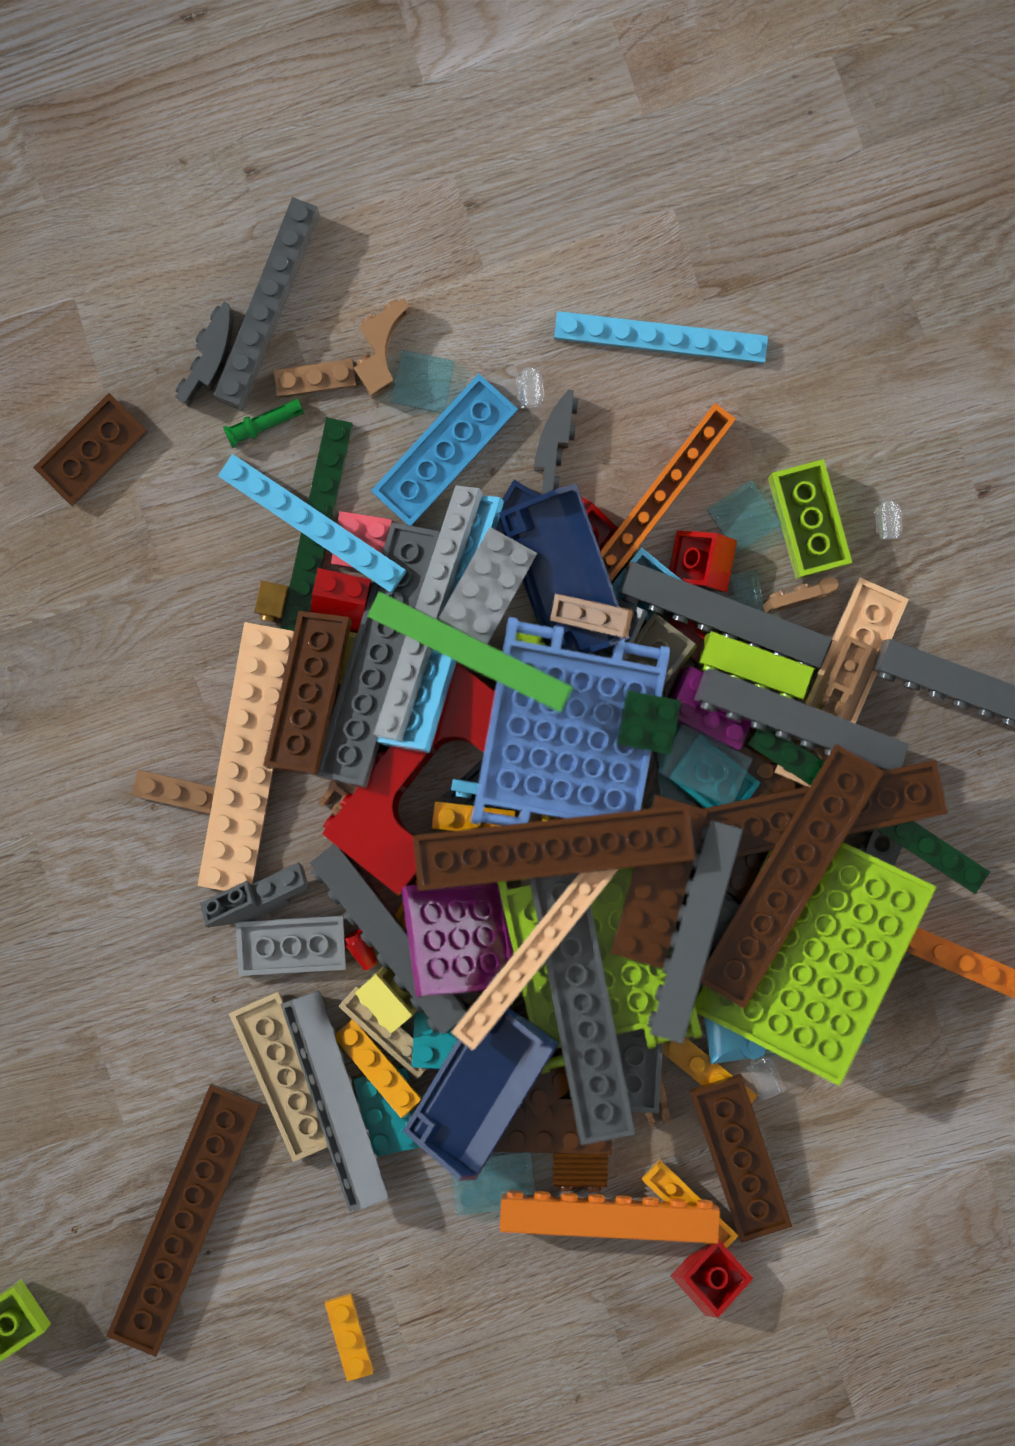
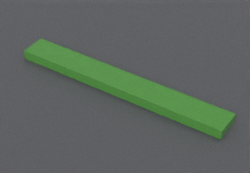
M378 592L368 613V617L558 712L563 711L574 688L382 592Z

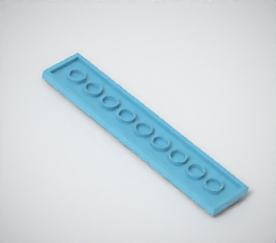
M482 495L449 599L489 527L496 530L500 517L499 512H501L504 504L500 497ZM432 649L402 743L378 738L377 742L386 746L426 753L430 752L456 660Z

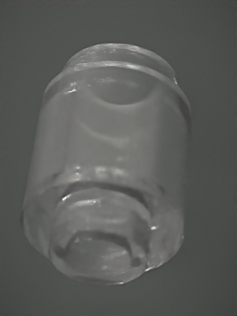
M536 368L522 369L521 374L516 375L518 402H521V408L533 409L542 407V400H544L543 374L537 372Z
M894 500L879 502V507L874 508L876 534H879V539L901 538V531H903L901 505H896Z

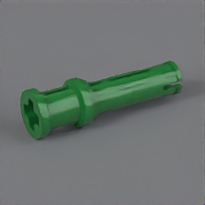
M298 398L259 416L253 418L246 416L242 422L230 427L227 425L223 426V429L233 449L236 447V444L249 438L254 440L259 436L258 433L303 415L304 412Z

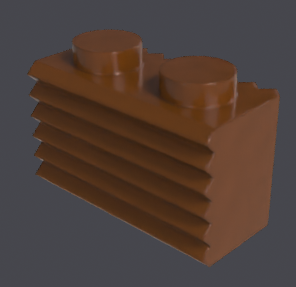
M553 1153V1186H558L559 1191H574L575 1187H585L586 1191L598 1192L601 1191V1187L608 1186V1155Z

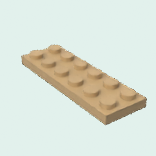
M277 991L230 1012L229 1016L291 1159L295 1162L328 1146L281 1007V1003H284L280 992Z

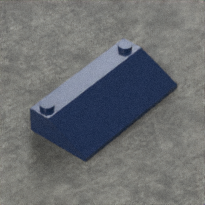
M576 483L551 490L499 512L507 537L537 553L523 578V583L538 625L554 628V626L563 627L560 649L588 654L617 644L621 639H630L629 633L628 637H619L550 621L555 594H563L619 607ZM543 638L545 646L551 647L552 640Z
M507 1008L474 1050L458 1038L403 1132L458 1181L476 1180L559 1043L540 1027Z

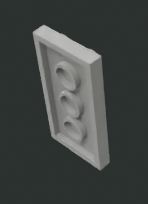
M489 527L438 620L488 644L537 553Z
M344 915L237 922L238 976L346 970Z

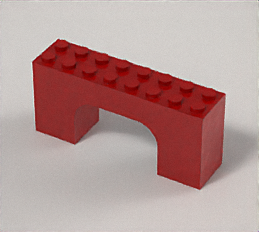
M456 663L430 752L426 753L390 746L387 752L382 750L375 759L374 763L376 765L372 769L367 789L358 787L353 795L348 793L340 803L342 808L336 816L332 814L323 824L325 830L322 832V835L397 895H402L403 887L412 886L417 880L413 843L414 834L404 826L399 816V803L402 795L444 744L458 740L466 741L483 753L485 750L495 692L459 663Z

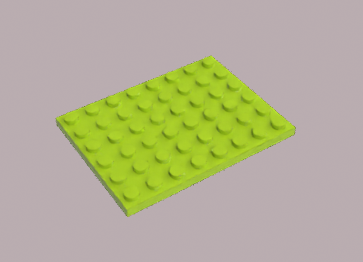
M842 842L745 1009L703 985L695 1002L696 1012L841 1086L937 887ZM772 850L769 851V853H768V855H767V857H766V859H765V861H764L762 867L764 866V864H765L766 860L768 859L769 855L771 854Z

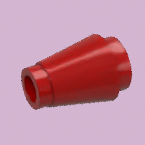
M358 929L344 938L346 941L345 946L365 971L376 966L378 962L373 946L369 947L360 936L363 932L361 929Z

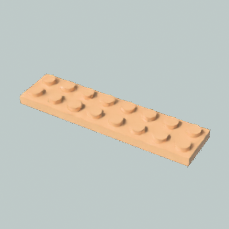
M859 578L804 704L856 723L877 675V672L872 669L883 640L892 639L909 599ZM847 636H850L873 648L852 696L848 698L841 714L838 715L834 713V707L842 694L841 692L833 690L830 701L824 708L819 706V701L827 687L825 684ZM791 738V741L797 745L800 744L799 740ZM802 747L823 762L828 757L824 755L825 750L816 747L815 750ZM777 765V768L774 772L775 774L787 778L804 787L809 786L793 774L783 769L781 766Z

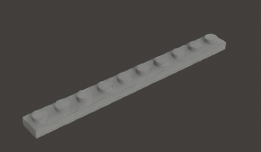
M455 486L415 609L437 620L448 602L483 495L479 488ZM408 636L405 637L373 734L381 739L401 743L432 648Z

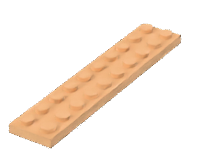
M244 622L198 886L226 891L245 881H248L251 885L254 884L274 769H268L263 764L294 631Z

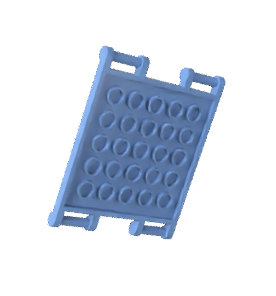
M509 617L503 652L574 688L563 711L558 712L497 681L471 823L480 825L483 822L500 826L528 823L530 812L562 818H573L640 810L651 751L616 744L626 690L662 697L670 648L660 646V648L625 642V639H621L619 643L613 645L612 659L560 649L563 627L554 626V628L539 626L518 622L517 618ZM516 632L549 638L552 640L551 647L516 641ZM623 653L657 659V667L622 661ZM484 804L520 810L519 817L484 812Z

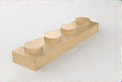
M356 986L338 1007L418 1079L426 1069L412 1068L413 1036L402 1026H399L391 1034L386 1028L382 1027L375 1015L360 1002L359 997L355 994L360 987Z

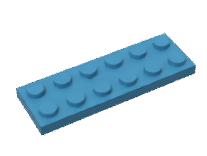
M478 373L376 484L371 492L404 523L413 526L517 413L518 408Z

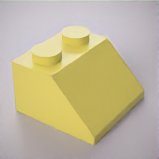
M383 966L355 994L359 997L360 1002L375 1015L379 1024L391 1034L407 1021L417 1009L410 1001V998L413 996L407 989L402 990L394 981L393 977L396 974L390 967L386 969Z

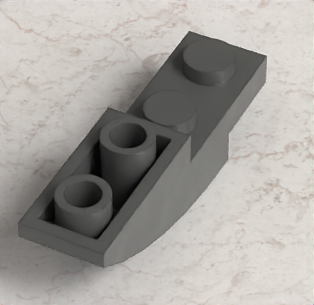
M225 301L221 307L217 306L210 316L212 321L206 329L203 328L197 335L196 348L202 353V356L195 358L190 367L192 372L187 379H182L176 388L177 395L175 397L187 407L190 406L202 386L212 391L226 363L232 339L233 316L230 305Z
M568 390L558 401L539 439L534 471L544 472L542 494L559 488L560 477L555 476V467L561 466L562 450H557V447L568 448L569 440L574 441L576 425L571 424V414H577L578 398H573L574 390Z
M297 862L252 885L245 881L201 902L205 926L209 928L250 920L291 904L289 898L309 889L304 867Z

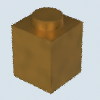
M261 580L254 610L255 613L261 615V620L276 623V618H283L289 587Z

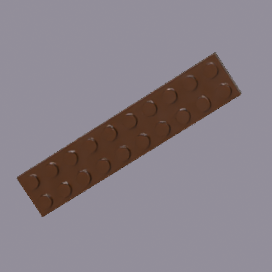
M835 743L709 957L701 980L703 985L745 1009L883 775V770Z
M933 760L885 770L848 834L948 814L937 761ZM810 786L703 808L708 810L704 825L709 826L710 820L743 829L736 857L773 850ZM699 841L697 852H702L704 842Z
M688 805L413 836L418 891L695 861Z
M212 1083L210 1084L106 1337L156 1357L158 1355L257 1115L260 1103Z

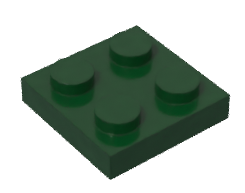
M626 690L616 744L671 755L682 701Z

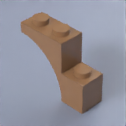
M405 298L400 301L398 299L390 301L384 306V311L378 315L375 313L368 315L362 320L363 324L359 326L374 355L370 356V354H367L356 362L357 366L354 367V370L372 399L395 386L387 366V348L391 335L397 325L411 313L410 306Z

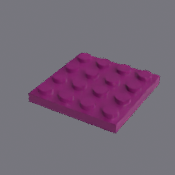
M498 883L418 891V885L403 887L402 896L416 997L484 992L514 955Z

